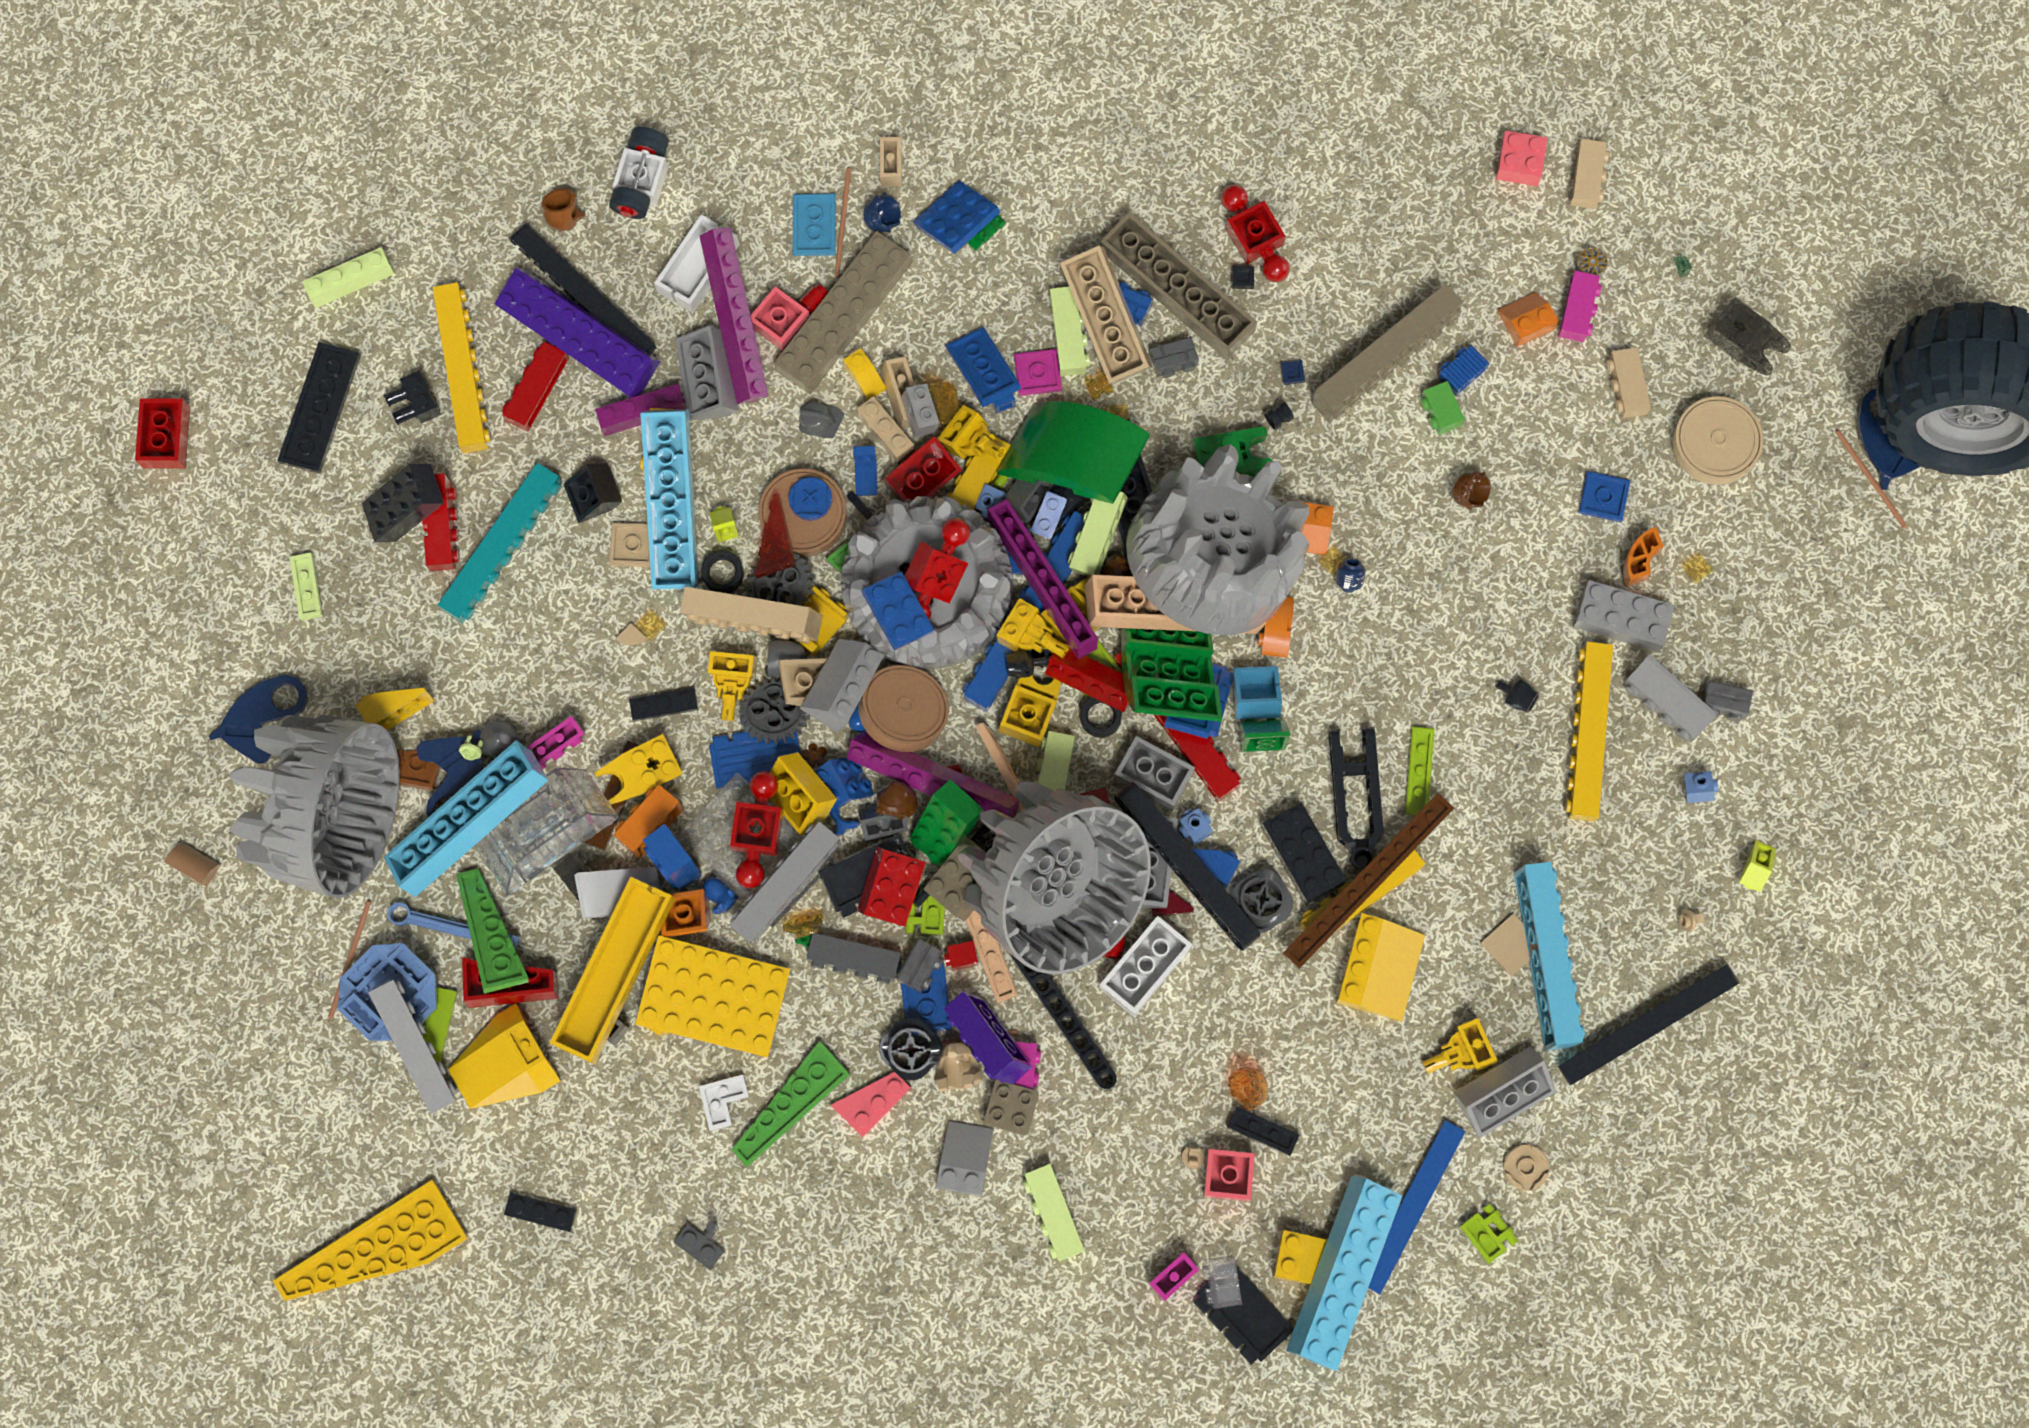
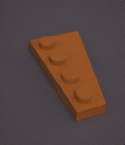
M417 749L415 751L397 750L400 771L399 785L434 791L440 767L433 762L421 761L417 756Z

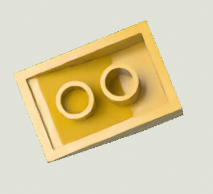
M425 688L379 692L372 695L367 694L360 698L359 703L355 706L365 722L378 724L389 730L433 703L434 699Z
M1283 1230L1281 1232L1273 1278L1311 1285L1327 1240Z

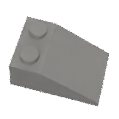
M949 1121L936 1184L937 1190L982 1197L994 1129Z

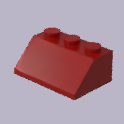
M933 436L881 480L898 500L904 502L907 499L913 500L917 496L931 497L962 469L936 437Z

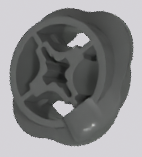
M1270 868L1258 870L1236 884L1231 894V898L1255 925L1260 934L1268 932L1276 925L1284 922L1291 914L1293 908V898L1290 891L1286 888L1280 876ZM1262 886L1259 892L1246 893L1253 887ZM1268 888L1277 894L1279 900H1276L1275 897L1269 894ZM1264 893V904L1260 910V898ZM1244 902H1247L1248 905L1252 906L1255 909L1256 914L1251 913L1247 909ZM1278 909V911L1270 916H1262L1267 910Z

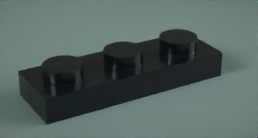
M695 688L629 699L633 722L699 710Z
M1237 1106L1227 1127L1288 1156H1291L1300 1136L1293 1131Z
M510 1192L504 1215L571 1233L577 1210Z

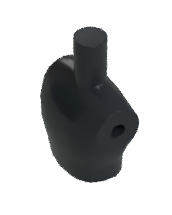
M1020 649L1013 654L1005 655V666L1008 676L1030 677L1034 673V666L1047 665L1046 656L1033 658L1028 650Z
M1518 679L1512 686L1500 680L1496 686L1497 689L1507 693L1505 704L1515 710L1529 713L1539 698V692L1535 691L1531 685L1521 679Z

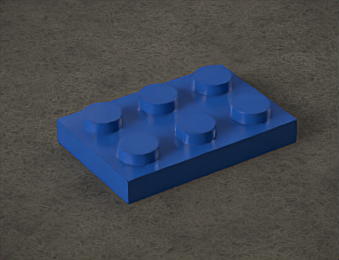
M902 571L861 591L894 651L934 631Z

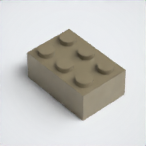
M966 836L924 888L929 895L950 913L964 922L974 909L964 902L962 897L966 887L972 884L978 885V883L973 878L971 871L959 862L957 854L967 847H973L987 853L981 846Z

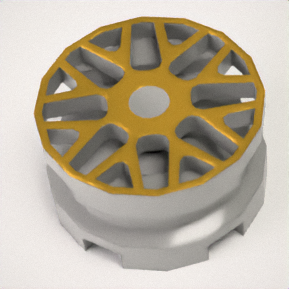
M1587 248L1580 253L1575 269L1576 271L1597 275L1601 278L1608 266L1607 256L1598 248Z

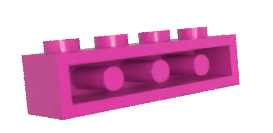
M570 716L527 748L533 752L541 768L544 769L547 767L545 762L551 758L556 761L565 754L563 751L570 745L574 748L584 740L581 737L585 734L573 717Z

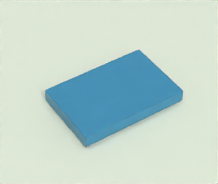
M793 194V256H836V194Z

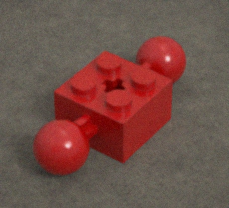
M1236 184L1227 186L1222 191L1221 203L1226 210L1237 214L1227 219L1226 231L1246 265L1262 257L1264 260L1262 271L1265 278L1274 283L1284 281L1289 275L1290 265L1286 258L1275 255L1273 252L1284 246L1285 234L1265 200L1248 209L1246 206L1248 202L1246 190Z
M951 518L943 524L941 535L944 543L941 549L925 542H920L904 576L909 586L915 591L920 592L917 600L929 621L932 616L929 606L932 597L950 604L969 564L953 554L955 548L965 544L970 537L968 524L960 518Z
M760 771L752 776L749 787L751 793L755 796L754 804L736 802L730 848L732 851L747 852L746 859L738 865L735 876L741 886L749 889L759 886L764 879V868L759 863L760 854L777 856L784 812L781 807L768 806V800L778 790L777 778L768 771ZM759 825L762 830L755 834L752 828L755 829Z

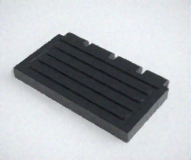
M900 833L893 834L817 871L834 911H840L843 918L858 912L855 904L860 902L877 846L909 856Z
M1231 1261L1197 1292L1199 1297L1193 1302L1204 1315L1210 1309L1214 1311L1208 1319L1220 1332L1226 1326L1229 1327L1230 1330L1224 1337L1236 1350L1242 1344L1246 1346L1240 1354L1250 1365L1257 1359L1262 1362L1294 1330Z

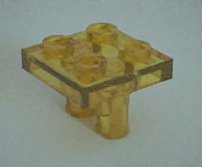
M934 380L924 381L921 384L927 383L939 423L948 425L961 408L956 388L950 383Z

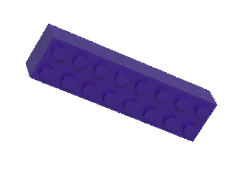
M515 267L494 303L630 397L642 394L661 362L525 269Z

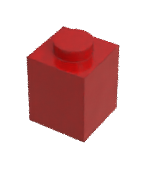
M974 941L947 946L948 952L944 953L946 967L951 966L952 971L979 966Z

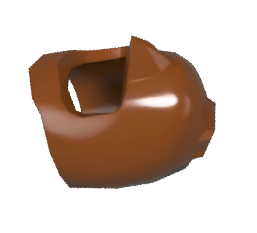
M557 189L544 197L541 202V211L551 229L558 232L570 231L585 216L583 212L576 208L578 201L574 191Z

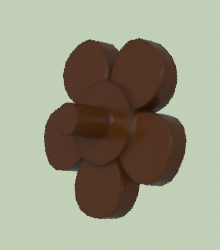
M813 743L808 746L809 751H802V758L807 760L806 762L811 768L815 766V762L818 766L825 764L824 756H826L827 750L824 747L818 749V746Z

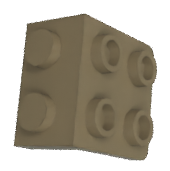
M995 1080L994 1085L990 1084L987 1098H990L988 1107L984 1106L980 1120H984L983 1126L988 1128L995 1127L1023 1136L1027 1135L1039 1093L1035 1090Z

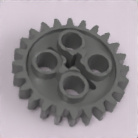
M778 550L776 556L775 553L770 552L769 559L762 556V564L755 562L758 567L757 570H750L754 576L747 578V580L752 582V585L746 587V589L752 591L747 597L786 603V597L791 594V600L787 604L805 606V602L812 603V600L808 597L815 594L814 591L810 590L811 587L816 586V583L810 581V579L815 577V574L808 573L812 567L805 565L807 560L800 559V555L796 553L792 555L790 551H786L784 554L783 551ZM776 569V575L771 578L772 571ZM796 573V579L791 582V576ZM771 590V596L766 599V593Z
M772 677L771 683L763 679V685L761 686L756 682V689L748 688L749 695L742 696L744 702L739 703L741 710L738 711L741 717L740 722L741 725H744L745 733L749 732L750 738L756 736L757 742H761L764 738L766 745L771 740H774L775 745H778L779 739L787 743L786 737L794 740V733L802 734L800 726L807 727L806 720H810V715L801 710V706L786 704L781 679L779 682H776L775 678ZM773 695H778L777 698L770 699ZM789 708H795L793 711H786ZM757 711H763L761 714H755ZM774 723H779L778 726H775V727H772V726H771V725L774 724Z

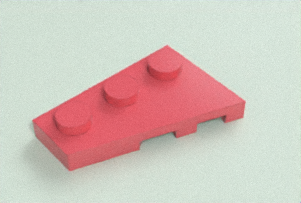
M893 1072L831 1104V1107L864 1137L911 1087L898 1074Z

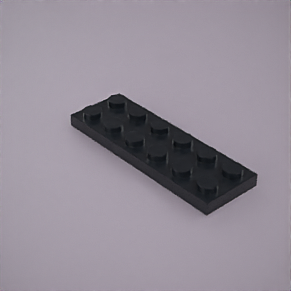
M318 342L277 459L280 464L321 474L361 357L359 352Z

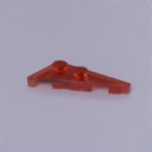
M778 493L773 494L769 504L770 515L768 523H765L762 545L758 552L760 556L758 567L754 569V576L757 579L796 566L782 502Z

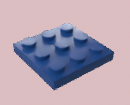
M959 180L915 219L913 223L920 231L955 254L1000 213L998 206Z

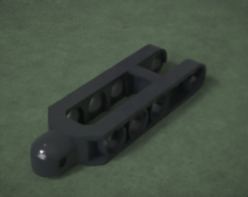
M1362 727L1364 762L1344 763L1343 746L1340 745L1341 729H1329L1337 841L1350 851L1352 866L1362 871L1374 859V846L1384 835L1375 728ZM1365 775L1371 836L1369 839H1353L1348 834L1347 819L1349 814L1346 812L1345 805L1347 790H1344V776Z

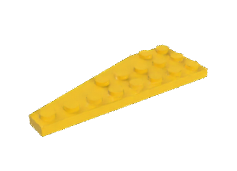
M431 1180L273 1280V1283L283 1300L289 1301L430 1264L469 1238L434 1180Z

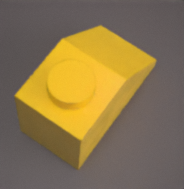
M861 348L843 359L845 370L868 400L886 390L874 365Z

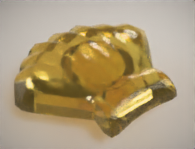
M806 911L799 913L783 923V931L796 934L797 938L818 933V927L825 918L820 912Z

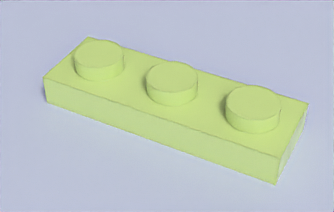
M310 552L291 556L290 564L299 619L304 621L323 617L313 554Z

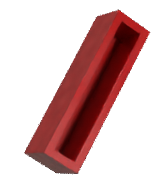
M544 341L540 347L538 346L535 349L534 359L530 365L525 367L520 384L517 383L515 385L511 400L507 401L502 409V416L506 422L529 432L569 360L568 355L564 351Z
M1070 648L1067 653L1065 652L1064 658L1055 653L1050 657L1045 671L1046 675L1125 712L1129 703L1125 693L1122 673L1087 656L1077 659Z

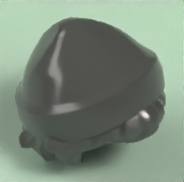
M503 721L488 723L480 734V740L483 741L482 751L492 761L516 740L521 744L523 742L522 738L518 736L515 726Z

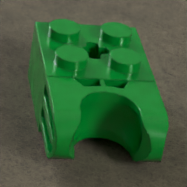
M1255 427L1193 439L1194 457L1202 466L1205 465L1218 448L1229 444L1237 450L1239 459L1235 471L1239 474L1254 477L1266 462L1273 461L1271 458H1257L1250 452V448L1253 445L1262 443L1267 438L1268 432L1265 427Z

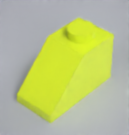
M722 506L714 509V512H710L713 530L718 543L739 537L731 507Z
M1755 840L1741 872L1739 883L1748 889L1761 892L1772 873L1776 849Z

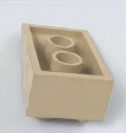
M827 658L778 661L786 704L802 705Z

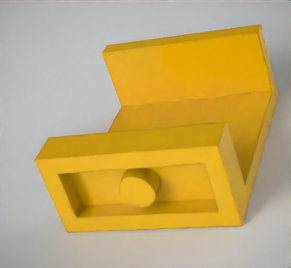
M814 586L811 590L815 594L810 597L812 603L805 602V606L823 615L818 641L810 640V643L806 644L791 638L793 641L801 644L812 657L819 653L849 619L846 608L840 602L835 604L830 600L831 596L822 588L818 590Z

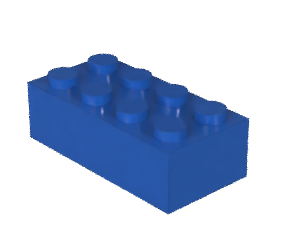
M665 824L643 839L646 845L643 850L672 889L677 887L682 891L702 876L692 859Z

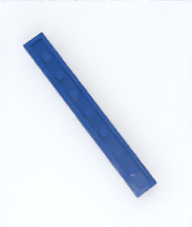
M1446 1120L1441 1126L1394 1217L1368 1289L1379 1295L1384 1289L1466 1132Z

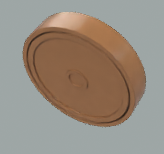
M794 469L777 476L766 487L759 503V520L766 538L776 549L784 553L790 551L792 555L796 553L800 557H812L829 550L840 539L847 523V507L841 489L829 476L817 470ZM802 478H819L831 490L833 500L831 508L825 516L818 520H803L796 516L790 508L788 499L790 489Z
M895 665L883 668L873 675L859 701L858 711L863 727L876 742L894 751L916 752L929 747L938 739L948 721L949 704L944 690L932 676L915 667Z

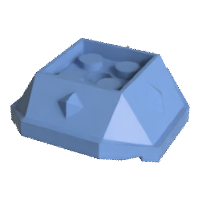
M404 943L372 945L340 978L337 1009L370 1041H393L367 991L390 978H393L394 982L399 981L405 991L401 996L405 1003L410 1001L415 1011L412 1014L415 1023L420 1021L422 1025L438 1008L436 974Z

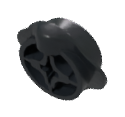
M912 1017L897 1021L882 1037L879 1044L882 1060L896 1074L906 1080H918L924 1077L940 1060L943 1052L939 1037L921 1020ZM913 1031L925 1036L929 1044L924 1045V1043L916 1042ZM907 1033L903 1044L892 1046L894 1040L900 1034ZM908 1044H913V1047L917 1048L913 1050V1054H909L908 1050H904L908 1048ZM929 1051L927 1058L921 1064L915 1066L916 1056ZM892 1053L906 1056L908 1066L897 1062Z

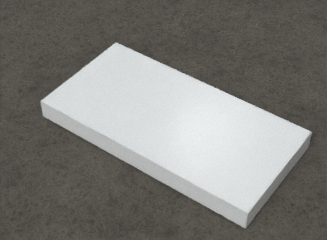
M656 867L579 872L574 875L583 919L611 916L630 877L648 884L651 888L654 887L661 890Z

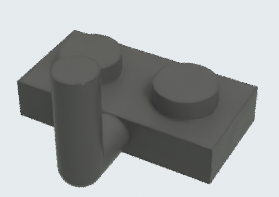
M712 1222L708 1223L706 1226L707 1230L702 1235L687 1224L674 1243L706 1268L712 1270L725 1252L710 1241L718 1231V1226Z

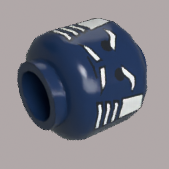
M1345 559L1337 567L1336 584L1344 592L1352 593L1355 590H1359L1364 584L1366 569L1357 559Z

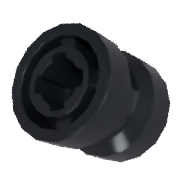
M1284 401L1279 402L1276 408L1268 409L1264 412L1265 419L1275 431L1281 428L1282 423L1290 422L1294 419L1291 409Z

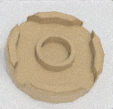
M1519 1145L1510 1150L1506 1155L1503 1171L1510 1185L1519 1190L1530 1191L1537 1189L1545 1183L1549 1176V1162L1544 1152L1536 1146Z

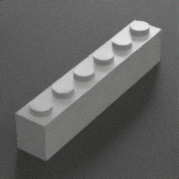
M818 822L816 826L812 824L805 832L806 837L801 843L798 841L790 850L791 855L786 860L783 858L775 867L777 871L772 877L767 876L760 885L762 888L757 894L752 893L745 902L747 904L742 911L738 910L730 919L732 921L730 924L731 928L752 946L841 844L840 838L821 822Z
M390 978L368 989L367 991L429 1113L432 1114L455 1102L453 1095L457 1093L451 1082H445L442 1075L446 1074L441 1062H435L432 1055L436 1054L431 1042L425 1043L422 1035L426 1032L420 1021L415 1023L412 1017L415 1011L410 1001L405 1003L401 995L405 991L399 981L394 982L393 978Z

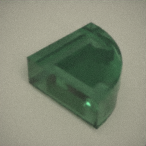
M1685 255L1675 257L1674 261L1679 277L1688 276L1692 269L1688 258Z

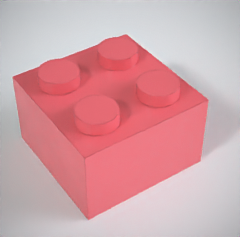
M1505 131L1501 142L1496 180L1538 186L1542 177L1548 137Z
M775 286L750 316L754 331L781 351H784L808 320L810 314L807 309Z
M1208 1149L1203 1197L1250 1202L1255 1153Z

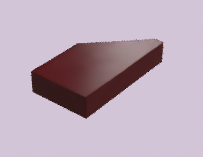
M1169 892L1167 908H1151L1152 918L1194 913V908L1173 892Z

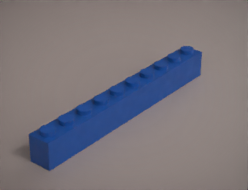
M1074 511L1072 516L1068 515L1062 525L1064 527L1062 533L1055 535L1051 543L1053 548L1050 553L1045 552L1044 554L1063 585L1072 572L1069 568L1070 564H1068L1071 552H1075L1077 535L1079 531L1083 530L1085 525L1083 523L1084 516ZM1031 586L1028 589L1024 588L1019 598L1038 608L1041 614L1045 608ZM998 640L994 645L990 644L985 652L987 656L983 663L979 662L974 671L976 676L972 682L968 681L962 691L965 693L964 700L987 713L1009 677L1006 672L1005 655L1015 652L998 643Z

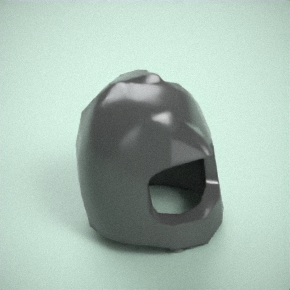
M777 639L768 641V665L765 667V677L781 676L779 660L807 659L804 647L791 640Z

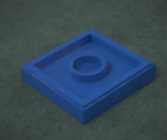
M1587 471L1579 514L1622 523L1631 480Z

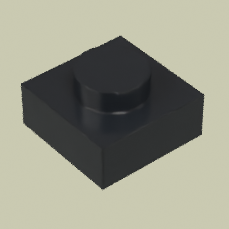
M1254 266L1232 267V289H1254Z

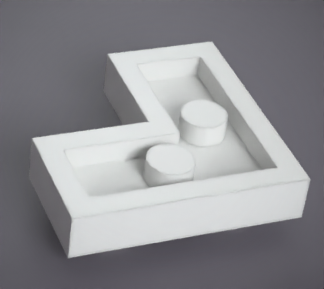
M744 1075L699 1086L709 1131L733 1126L727 1103L749 1098Z

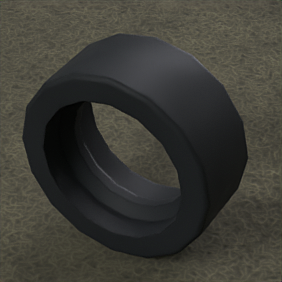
M724 550L715 551L703 561L701 568L702 578L711 591L732 593L743 582L744 570L742 563L732 552ZM720 560L732 563L736 571L733 580L723 585L715 583L710 577L712 565Z
M1089 697L1083 703L1080 712V721L1083 729L1093 737L1105 738L1111 736L1121 725L1122 711L1110 706L1114 713L1112 724L1103 729L1096 728L1089 722L1088 712L1094 705L1105 703Z

